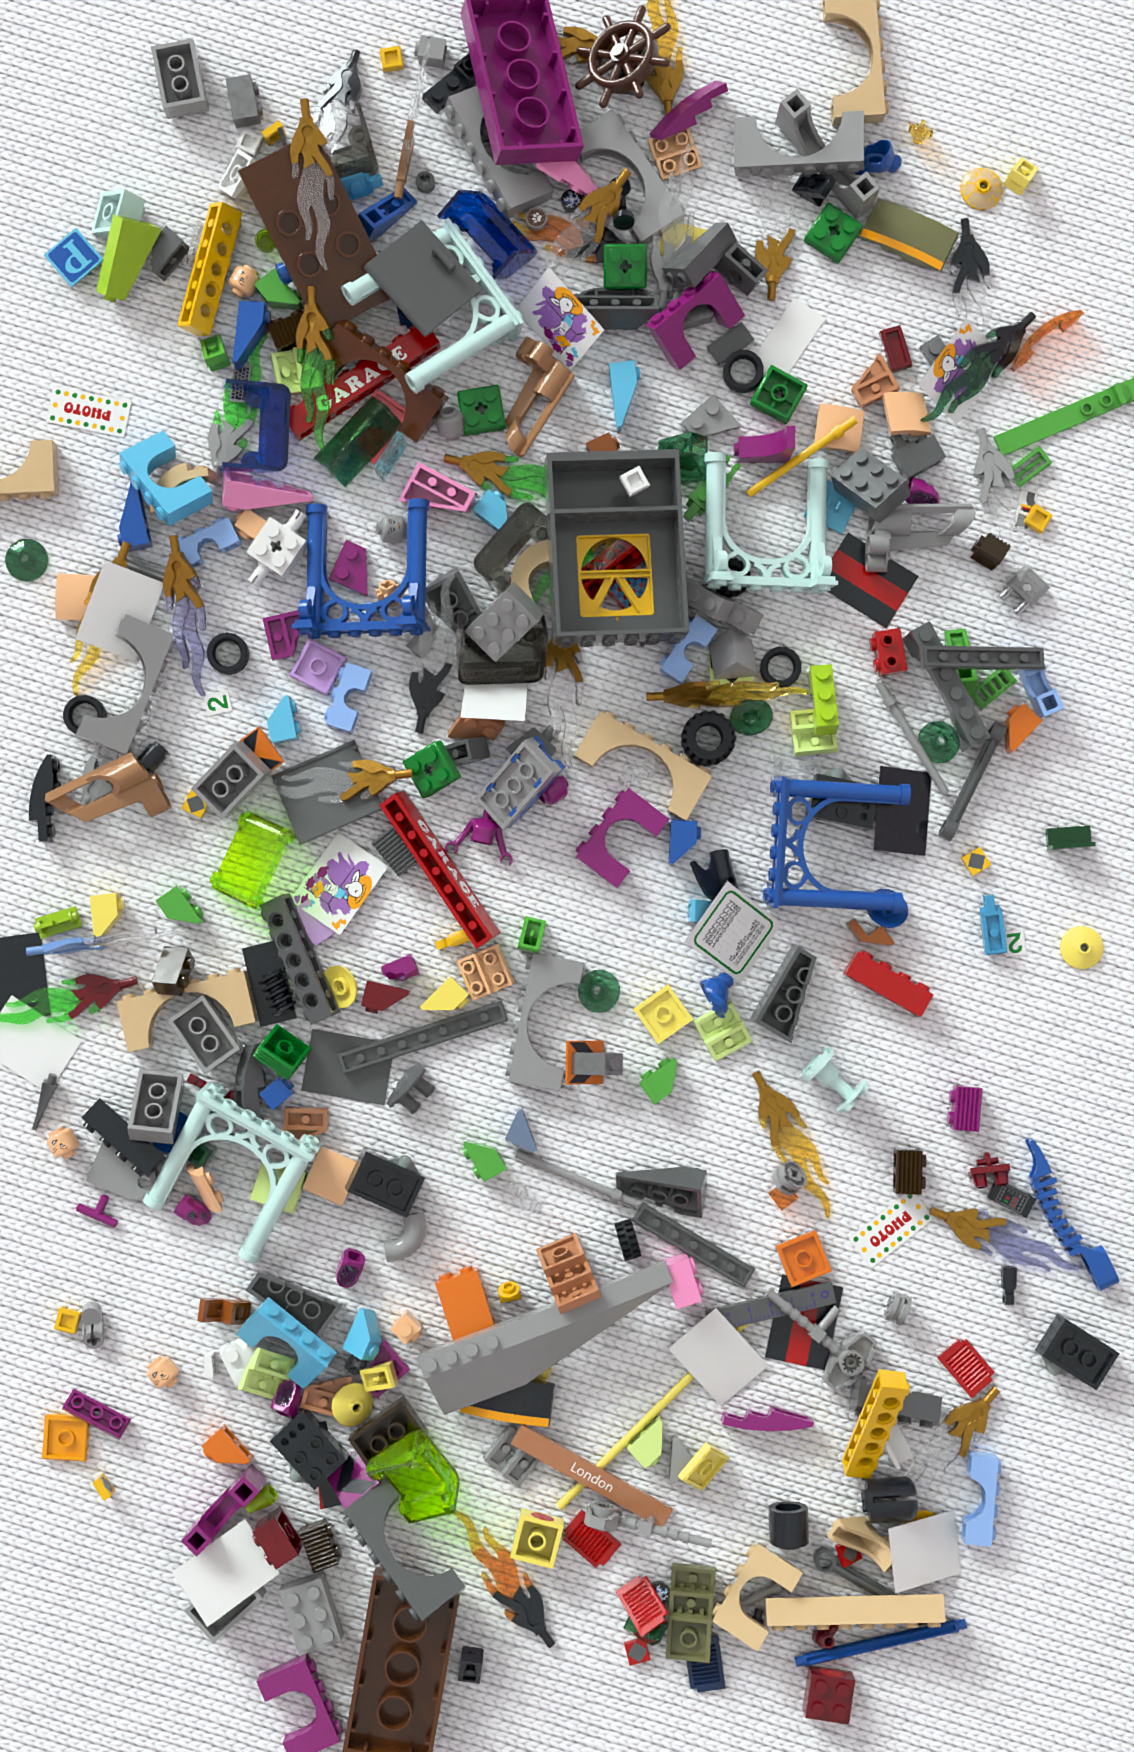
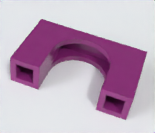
M712 270L697 286L687 287L684 290V294L678 299L669 302L666 309L661 313L655 314L651 321L646 324V327L670 365L679 370L696 357L683 333L684 319L692 308L700 304H707L710 310L714 312L719 325L728 329L745 316L722 275Z
M630 788L619 792L614 799L617 801L615 806L606 809L601 816L604 818L600 825L595 824L588 833L591 836L586 843L582 841L575 850L578 853L576 855L578 860L616 889L630 870L614 859L605 847V834L609 827L618 821L629 820L637 823L656 838L670 820Z
M251 1463L190 1526L181 1542L197 1557L213 1541L218 1531L241 1506L245 1508L260 1492L267 1478Z
M308 1653L259 1674L256 1681L265 1702L284 1693L298 1691L310 1697L315 1705V1719L310 1724L285 1735L283 1745L286 1752H318L339 1743L343 1733L342 1723L339 1719L336 1720L333 1713L335 1712L331 1699H327L325 1695V1684L316 1674V1663L313 1658L310 1659Z

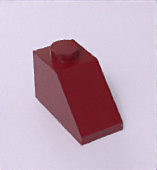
M367 980L361 1006L366 1007V1012L378 1014V1010L384 1011L410 995L411 990Z

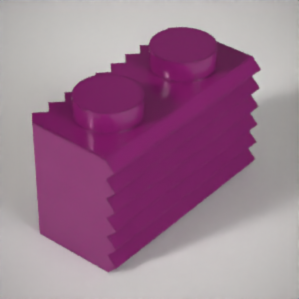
M953 1085V1090L949 1091V1103H952L951 1111L947 1113V1124H950L951 1129L979 1132L983 1088Z

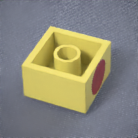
M521 1508L510 1558L553 1569L564 1527V1519Z

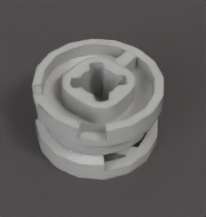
M786 1161L781 1167L775 1169L772 1174L777 1189L788 1196L795 1194L807 1183L804 1170L794 1161Z
M893 1291L895 1295H890L883 1318L888 1321H896V1324L901 1326L909 1313L912 1298L901 1296L900 1292Z

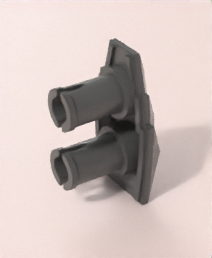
M421 1063L405 1070L403 1077L398 1081L395 1090L387 1101V1105L390 1108L399 1103L411 1114H414L418 1111L421 1104L408 1094L409 1091L414 1087L426 1098L434 1092L435 1087L422 1077L426 1069Z

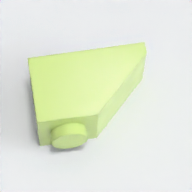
M659 1415L627 1445V1450L645 1469L649 1465L653 1467L661 1459L662 1419Z

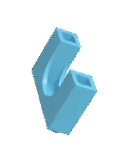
M164 431L119 453L120 463L118 465L121 472L129 476L133 487L141 491L145 502L154 507L158 518L164 520L168 526L213 503L212 489L201 476L174 488L159 486L150 479V474L156 468L176 459V446Z
M269 1297L249 1316L236 1333L240 1339L252 1348L262 1338L267 1336L277 1337L287 1342L298 1356V1360L287 1376L302 1389L307 1387L328 1366L337 1353Z

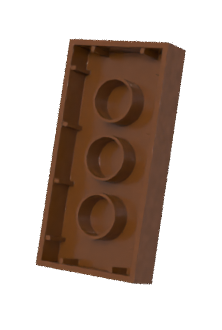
M291 144L237 172L304 305L308 304L307 287L315 286L317 304L320 305V309L332 329L337 323L350 320L390 298L382 289L354 306L349 304L344 297L341 287L367 274L364 266L376 257L377 254L325 147L319 146V149L333 172V176L326 177L324 170L316 160V164L303 170V154L300 155L299 164L293 165L290 157Z
M375 1567L342 1752H433L460 1594L421 1624L419 1620L415 1622L409 1614L408 1609L410 1607L406 1601L402 1603L394 1592L397 1590L394 1584L386 1582L381 1574L384 1570L381 1567Z

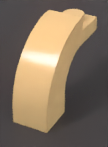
M548 539L527 548L517 559L513 567L511 584L515 582L532 600L530 582L533 576L540 570L549 567Z

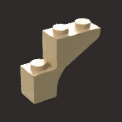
M852 1516L846 1519L839 1518L832 1523V1528L827 1533V1536L833 1542L868 1555L880 1566L884 1573L893 1571L889 1535L880 1536L872 1524H865V1521H869L866 1516Z

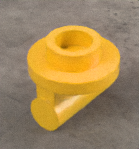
M508 1281L499 1286L500 1303L522 1299L519 1285L516 1282Z

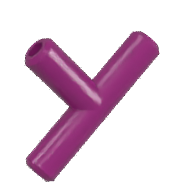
M105 1194L101 1195L95 1210L81 1203L76 1207L77 1212L115 1228L118 1224L117 1219L103 1214L109 1200V1196Z

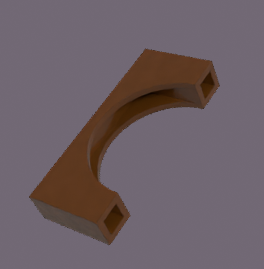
M344 320L337 323L327 340L334 360L330 362L325 361L323 353L320 352L312 366L330 379L337 376L341 369L351 361L369 360L383 365L397 378L405 396V416L399 431L415 443L423 440L435 421L436 416L440 413L439 411L449 399L445 395V391L439 386H433L428 383L422 391L417 394L414 393L405 380V374L411 371L410 365L401 359L398 360L388 348L380 347L376 344L372 336L357 330L358 327L353 322Z

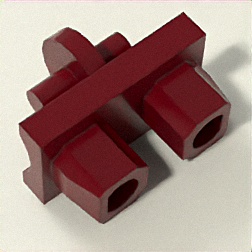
M984 1152L983 1159L976 1160L977 1166H985L970 1168V1172H968L969 1179L973 1180L975 1189H982L988 1187L986 1177L994 1176L996 1186H1006L1008 1184V1173L1011 1169L1009 1163L999 1164L998 1157L990 1158L989 1152Z

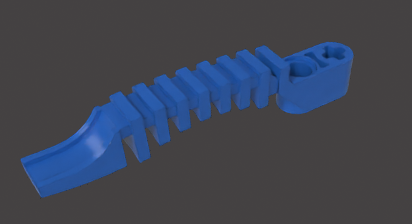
M1031 1138L1025 1139L1033 1158L1032 1170L1028 1175L1031 1180L1029 1185L1031 1189L1035 1190L1033 1194L1040 1201L1038 1205L1044 1210L1042 1212L1044 1217L1049 1219L1047 1221L1049 1227L1053 1228L1054 1235L1060 1238L1058 1240L1059 1244L1067 1247L1064 1250L1071 1257L1078 1253L1080 1254L1099 1292L1119 1283L1118 1275L1103 1246L1099 1245L1092 1249L1081 1245L1079 1242L1083 1239L1081 1234H1077L1074 1232L1073 1226L1066 1224L1068 1223L1066 1218H1062V1216L1056 1217L1063 1214L1062 1210L1058 1209L1057 1206L1053 1207L1060 1203L1058 1199L1053 1197L1047 1199V1197L1058 1192L1056 1188L1051 1186L1045 1189L1043 1187L1057 1183V1179L1051 1175L1039 1179V1177L1050 1174L1052 1171L1035 1140Z

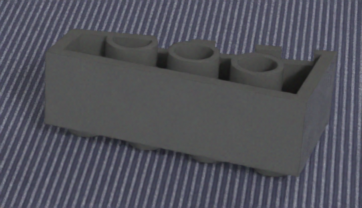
M792 945L750 1020L792 1043L795 1026L799 1020L798 1016L804 1003L805 992L817 957L799 946Z
M262 1271L256 1274L246 1288L248 1293L262 1303L268 1297L319 1338L343 1305L342 1302Z
M864 1379L857 1380L852 1384L849 1410L855 1411L857 1416H860L873 1384L867 1385L868 1380ZM913 1391L903 1401V1409L897 1415L898 1423L911 1425V1422L919 1423V1427L932 1429L933 1426L940 1424L942 1397Z

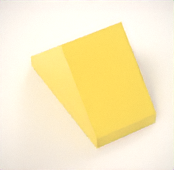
M393 1361L360 1370L366 1392L394 1388L399 1382Z

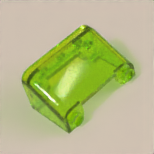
M248 810L246 814L242 813L237 822L239 825L238 830L218 872H213L209 883L212 884L211 889L254 910L260 911L259 905L264 903L261 894L266 895V890L284 852L288 849L285 845H288L290 842L292 843L296 834L294 831Z
M423 1429L411 1431L369 1460L366 1466L367 1475L374 1481L380 1480L383 1475L401 1495L399 1512L409 1524L455 1513L460 1484L458 1473Z

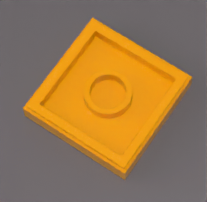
M45 1414L42 1459L86 1461L90 1424L73 1415Z

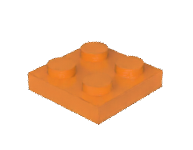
M816 1230L775 1245L791 1287L832 1271Z

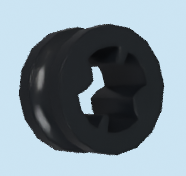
M351 1355L346 1362V1369L352 1375H359L360 1370L366 1367V1360H360L354 1355ZM353 1359L357 1362L361 1361L362 1365L360 1364L359 1370L356 1367L350 1366L353 1363Z

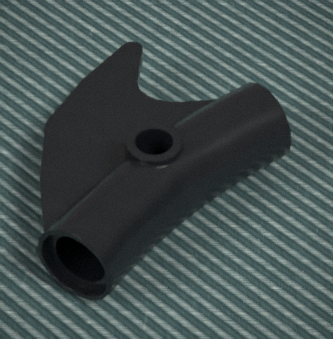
M728 849L710 852V863L707 870H704L696 861L690 862L704 895L712 902L727 881L739 890Z

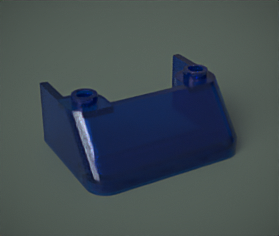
M458 190L437 215L439 219L449 218L452 223L457 224L460 231L467 232L493 261L491 266L493 268L492 277L494 280L508 279L538 253L531 242L509 218L505 219L496 204L482 191Z
M226 378L222 383V388L244 390V402L250 408L260 409L258 452H246L241 458V464L222 462L219 465V470L243 473L282 471L288 464L291 392L289 388L279 383Z

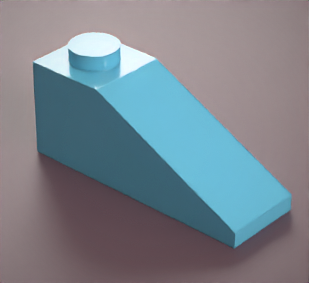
M635 360L609 363V377L617 432L622 430L637 387V380H641L640 368L635 367Z

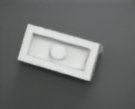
M896 1422V1425L890 1431V1439L886 1441L884 1447L893 1465L899 1470L901 1469L899 1464L914 1456Z

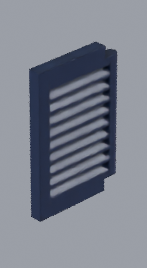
M712 1635L710 1663L687 1661L690 1689L697 1688V1692L726 1689L718 1635Z

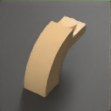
M182 463L168 470L159 479L157 485L174 488L198 476H201L205 482L216 481L215 472L207 466L192 467L188 463ZM150 505V512L156 515L154 507Z

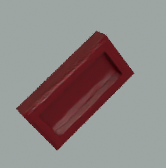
M901 325L881 330L879 335L891 372L894 373L911 368L913 365Z

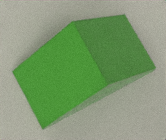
M525 916L517 949L539 953L546 921Z

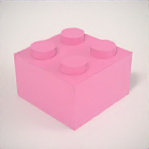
M684 1253L662 1260V1262L666 1261L673 1279V1283L669 1287L676 1309L702 1302L700 1295H703L704 1292L699 1278H694L697 1270L693 1258H688L687 1254Z

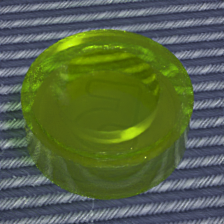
M266 229L260 230L255 235L254 240L259 251L269 253L275 249V245Z

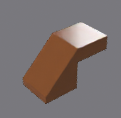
M851 919L845 924L859 942L892 946L895 943L883 926H878L869 934H866L856 919Z
M222 1298L200 1299L197 1320L200 1322L220 1321L229 1325H243L249 1318L251 1302Z

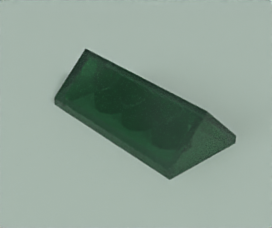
M371 396L318 452L314 459L346 488L395 436L402 423L386 404Z

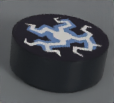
M571 189L566 190L561 197L563 209L569 213L579 210L577 207L582 201L581 194Z
M655 1581L652 1585L662 1603L665 1604L670 1597V1588L664 1581Z

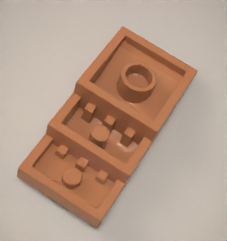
M576 1233L536 1249L560 1314L602 1297Z

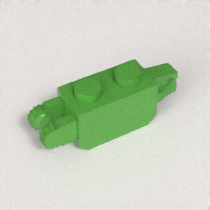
M726 455V465L731 458L729 455ZM737 463L731 468L729 473H726V489L730 485L733 476L740 469V464ZM706 477L689 496L686 506L689 508L684 513L683 518L689 523L696 514L700 517L706 514Z

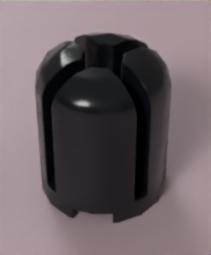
M909 1477L861 1479V1482H865V1490L861 1492L863 1512L868 1513L869 1521H865V1524L911 1521L915 1518L918 1511V1500L873 1503V1499L917 1495L915 1484Z

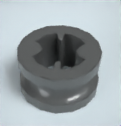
M428 171L420 172L416 176V186L421 193H430L435 188L434 176ZM425 178L426 181V179L428 178L430 185L426 186L425 184L424 186H422L421 180Z

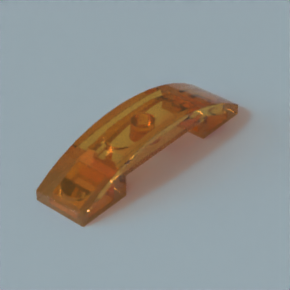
M1082 310L1067 312L1039 327L1018 352L1011 370L1015 372L1029 361L1035 354L1031 347L1058 326L1063 333L1076 323L1084 312Z

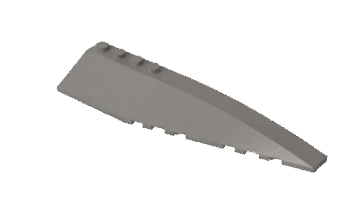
M666 1261L599 1285L598 1289L602 1296L601 1298L560 1314L556 1302L423 1351L417 1357V1360L428 1386L443 1414L446 1415L526 1385L673 1283V1279Z

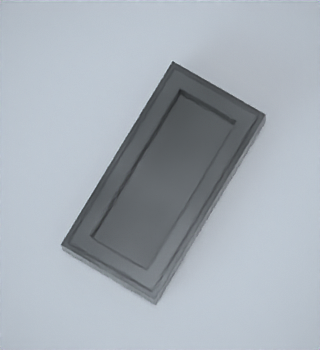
M741 322L708 345L707 350L717 364L721 365L731 353L742 350L751 344L754 338Z

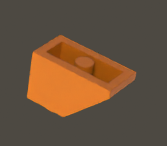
M1025 703L1019 706L1015 704L1006 713L1009 716L1004 721L1007 726L1005 751L1008 754L1014 752L1043 721Z
M225 1424L214 1432L201 1446L204 1455L210 1460L213 1459L216 1463L248 1464L253 1457L250 1451Z

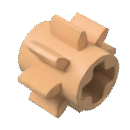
M392 580L381 582L379 589H375L378 601L390 596L400 586L399 583L395 584ZM395 601V602H394L393 604H391L389 607H393V606L397 605L398 602Z

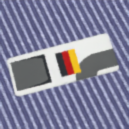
M1020 491L1013 522L1014 528L1029 530V527L1022 522L1036 502V493Z

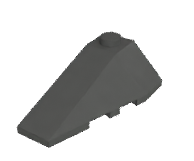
M458 567L426 586V603L435 615L462 638L479 656H482L486 652L464 632L482 612Z

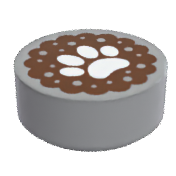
M538 207L530 209L526 214L527 226L533 231L544 229L547 225L546 212Z

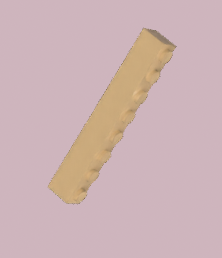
M944 1594L766 1598L767 1626H772V1631H783L785 1626H794V1630H807V1625H816V1630H828L829 1625H838V1629H852L851 1625L860 1624L861 1629H873L874 1624H883V1628H896V1624L905 1623V1628H918V1623H927V1627H941V1623L946 1622Z

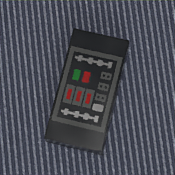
M995 1181L987 1195V1198L1027 1218L1036 1201L1034 1197L1009 1184L998 1187L995 1185Z

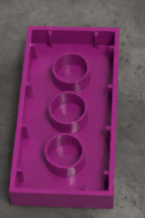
M464 0L460 14L495 165L578 161L584 144L549 0Z

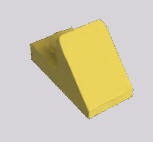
M1021 157L1007 176L1004 186L1016 194L1022 195L1039 168Z

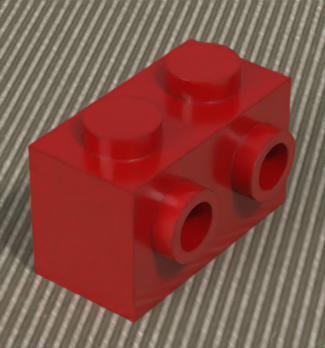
M895 628L874 632L872 638L869 639L870 649L875 652L876 658L873 660L874 671L878 672L879 677L905 673L908 669L901 629Z

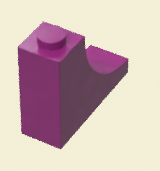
M786 426L783 430L771 434L739 436L737 443L733 445V456H737V463H786L790 460L795 450V426Z

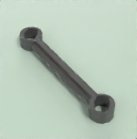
M994 721L988 731L991 738L985 741L948 817L939 830L938 836L948 841H951L954 837L960 820L997 746L1006 733V725L998 721Z
M828 1547L818 1548L813 1555L814 1563L821 1572L827 1573L832 1571L873 1595H899L850 1566L847 1568L842 1567L840 1560L836 1559L834 1552ZM829 1553V1556L832 1558L831 1564L825 1567L821 1566L819 1555ZM918 1623V1626L925 1627L927 1623Z

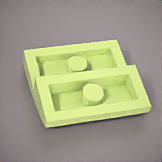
M306 346V349L303 350L293 347L291 351L270 354L279 397L321 388L323 385L321 374L312 366L317 359L316 352L306 355Z
M814 709L790 711L795 757L838 752L836 734L815 736L813 724Z
M731 1000L727 1002L729 1009L724 1014L725 1018H720L715 1014V1011H710L693 1020L715 1062L753 1042Z
M262 1162L250 1199L265 1204L270 1193V1178ZM286 1167L276 1169L278 1181ZM303 1172L283 1209L284 1212L294 1214L308 1172Z
M257 1348L246 1366L238 1389L273 1399L278 1386L284 1380H289L287 1374L294 1366L296 1359Z

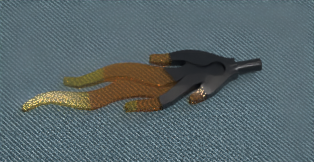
M518 213V217L526 222V214ZM547 215V228L540 231H533L529 227L510 218L505 219V217L498 216L486 220V224L506 226L524 240L549 241L559 244L565 249L546 245L545 250L561 257L577 258L594 254L586 257L587 263L604 262L605 244H627L605 226L599 244L593 241L594 235L586 234L567 220L554 215ZM581 219L576 220L577 225L595 234L596 223L586 222Z
M455 1510L453 1514L466 1526L472 1554L489 1569L495 1579L497 1587L492 1584L489 1576L484 1571L481 1573L489 1593L498 1602L517 1612L515 1613L508 1609L504 1610V1614L510 1621L532 1631L536 1636L539 1634L546 1646L551 1648L555 1641L546 1630L543 1600L528 1574L524 1572L523 1579L530 1598L522 1590L515 1560L510 1558V1552L489 1534L488 1528L484 1526V1539L497 1553L498 1558L492 1556L482 1545L473 1521L467 1515Z

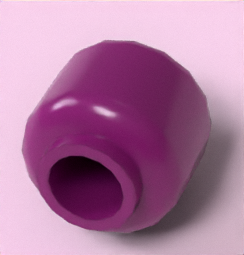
M558 775L539 797L540 801L544 804L554 805L564 799L568 794L567 787L569 786L566 778Z

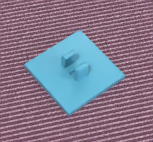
M827 480L826 527L843 534L855 505L836 492L833 482Z

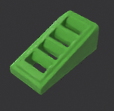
M996 670L977 685L976 694L970 697L982 710L1016 683L1017 680L1009 670ZM999 673L1008 682L1007 684H1005L1002 681V679L998 676ZM994 679L1001 689L998 690L991 680ZM985 685L994 693L992 696L984 688ZM978 690H980L982 694L987 698L985 702L978 695Z

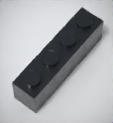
M100 1098L81 1117L85 1122L83 1126L91 1134L97 1132L101 1136L99 1141L107 1148L110 1146L117 1150L115 1155L124 1163L126 1160L132 1163L131 1169L140 1177L144 1174L148 1178L166 1159L165 1155L150 1142L129 1140L128 1123Z

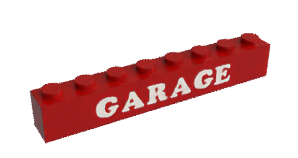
M413 325L408 333L396 336L386 348L393 353L392 355L395 358L404 360L412 368L441 349V346L433 332L424 337ZM360 360L357 362L356 367L350 371L349 369L343 371L335 381L326 382L321 386V390L315 394L310 393L303 398V402L297 406L291 405L282 416L297 440L301 441L371 395L376 388L380 389L396 378L394 374L377 362Z
M405 790L393 794L379 806L474 947L477 949L499 935L501 932Z

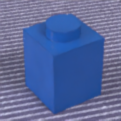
M278 1077L259 1095L273 1111L295 1093L292 1089L295 1086L290 1080Z

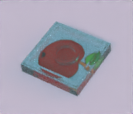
M399 431L395 433L373 466L377 477L383 481L387 478L407 447L404 435Z

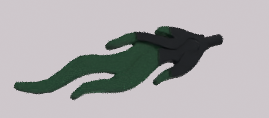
M1029 312L1020 322L1000 326L989 331L985 335L986 338H997L973 347L957 366L958 369L965 368L972 361L971 365L963 374L946 384L935 409L930 414L921 418V422L934 420L941 415L950 399L963 387L968 386L963 393L951 402L948 413H954L960 404L977 395L985 386L990 374L992 378H997L1016 357L1023 336L1026 333L1025 328L1036 318V315L1033 312Z

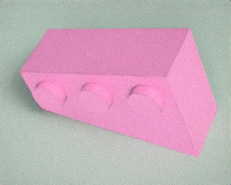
M418 462L399 501L408 503L409 499L422 498L430 501V507L469 513L478 494Z

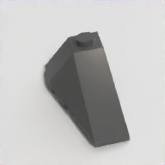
M674 1167L616 1173V1188L639 1199L649 1198L656 1201L655 1205L660 1207L663 1204L674 1208V1212L680 1215L702 1218L707 1187V1170L691 1167Z

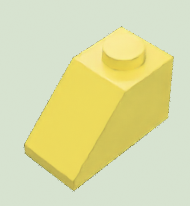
M118 893L90 896L94 939H103L122 916L125 904L123 897H120Z
M450 976L420 1008L422 1010H455L457 1007L462 1009L469 1002L467 997L470 994Z

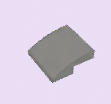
M509 1423L485 1453L483 1459L500 1471L503 1477L520 1487L540 1460L511 1445V1441L518 1428Z

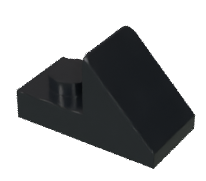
M801 173L792 191L820 207L836 180L831 175H807Z
M462 1647L458 1681L480 1684L484 1653L482 1648Z

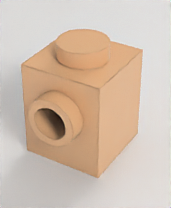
M247 509L244 512L240 511L238 513L234 526L239 530L237 532L239 536L247 541L249 538L255 540L267 521Z
M406 1310L392 1324L390 1330L406 1345L409 1341L413 1343L422 1334L420 1332L422 1324Z

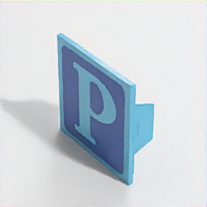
M77 228L72 230L44 254L46 259L71 287L76 285L103 262L101 255Z

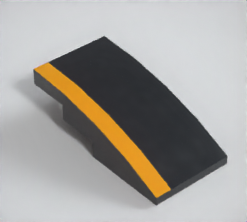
M533 1379L524 1386L462 1408L460 1412L498 1421L549 1427L555 1383Z

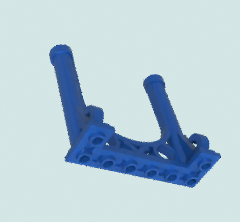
M422 498L408 500L407 567L404 579L390 596L370 604L347 602L337 596L331 589L326 574L328 506L318 503L307 504L306 599H302L299 602L298 610L301 620H295L292 628L299 631L301 635H308L310 639H319L321 635H328L329 638H341V635L348 634V637L357 638L361 637V634L381 637L382 633H389L390 636H402L403 632H410V635L418 636L423 635V632H430V627L425 621L427 511L430 508V501ZM408 589V596H404L402 600L400 597ZM325 590L331 600L323 605ZM395 601L402 605L401 615L389 617L387 613L389 606ZM336 604L341 605L343 615L338 619H330L328 615L330 608ZM349 609H351V613L358 615L360 622H347L350 617ZM380 611L382 617L385 620H387L371 621L372 617L375 614L380 613Z
M774 776V780L770 782V793H773V797L777 798V800L773 803L772 814L775 815V824H772L771 837H774V845L770 847L769 854L770 859H773L772 868H769L768 880L771 883H767V888L763 889V901H766V905L772 908H778V906L890 911L891 914H901L903 910V894L901 892L836 890L820 884L807 867L804 857V837L811 819L824 806L838 801L908 806L911 798L910 784L900 783L898 786L786 779L784 776ZM805 798H821L824 800L811 807ZM796 802L803 803L807 814L800 821H796L792 817V806ZM787 821L793 825H800L799 830L795 829L793 835L786 838ZM786 847L791 849L793 857H797L798 861L792 860L785 863ZM793 865H797L803 872L801 879L796 884H791L787 878L788 869ZM808 880L814 887H816L819 890H807L799 888L802 887Z

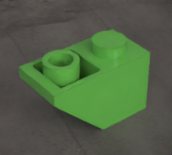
M275 269L271 270L254 284L258 293L270 307L290 310L303 309L302 299L296 289L291 290L288 285H283Z
M175 886L155 900L168 919L197 924L205 922L202 918L204 916L203 911L198 905H193L190 901L192 896L185 887L182 889L181 886Z
M666 1057L658 1063L659 1068L652 1072L649 1069L640 1076L642 1080L639 1081V1084L654 1105L672 1093L677 1061L674 1057L672 1059Z
M470 1140L463 1142L464 1148H462V1152L467 1160L471 1159L475 1166L472 1170L477 1179L482 1178L483 1182L507 1169L497 1148Z

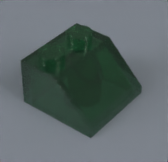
M687 432L658 440V450L679 449L681 486L706 480L704 454L708 453L707 436Z

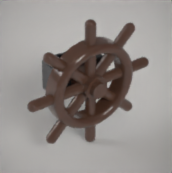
M644 5L638 7L633 20H625L613 24L608 15L603 16L602 22L606 29L596 38L592 47L580 46L576 50L578 55L588 56L589 74L577 81L575 88L581 90L594 81L604 91L599 102L601 108L607 107L612 94L633 95L637 99H641L644 95L641 88L654 67H668L670 65L668 58L658 57L659 47L657 39L669 32L671 25L664 23L651 32L645 24L641 23L646 12ZM636 35L643 37L633 44ZM626 36L624 43H621L619 38ZM613 44L612 50H607ZM602 59H609V61L601 65ZM612 70L609 79L602 77V75Z

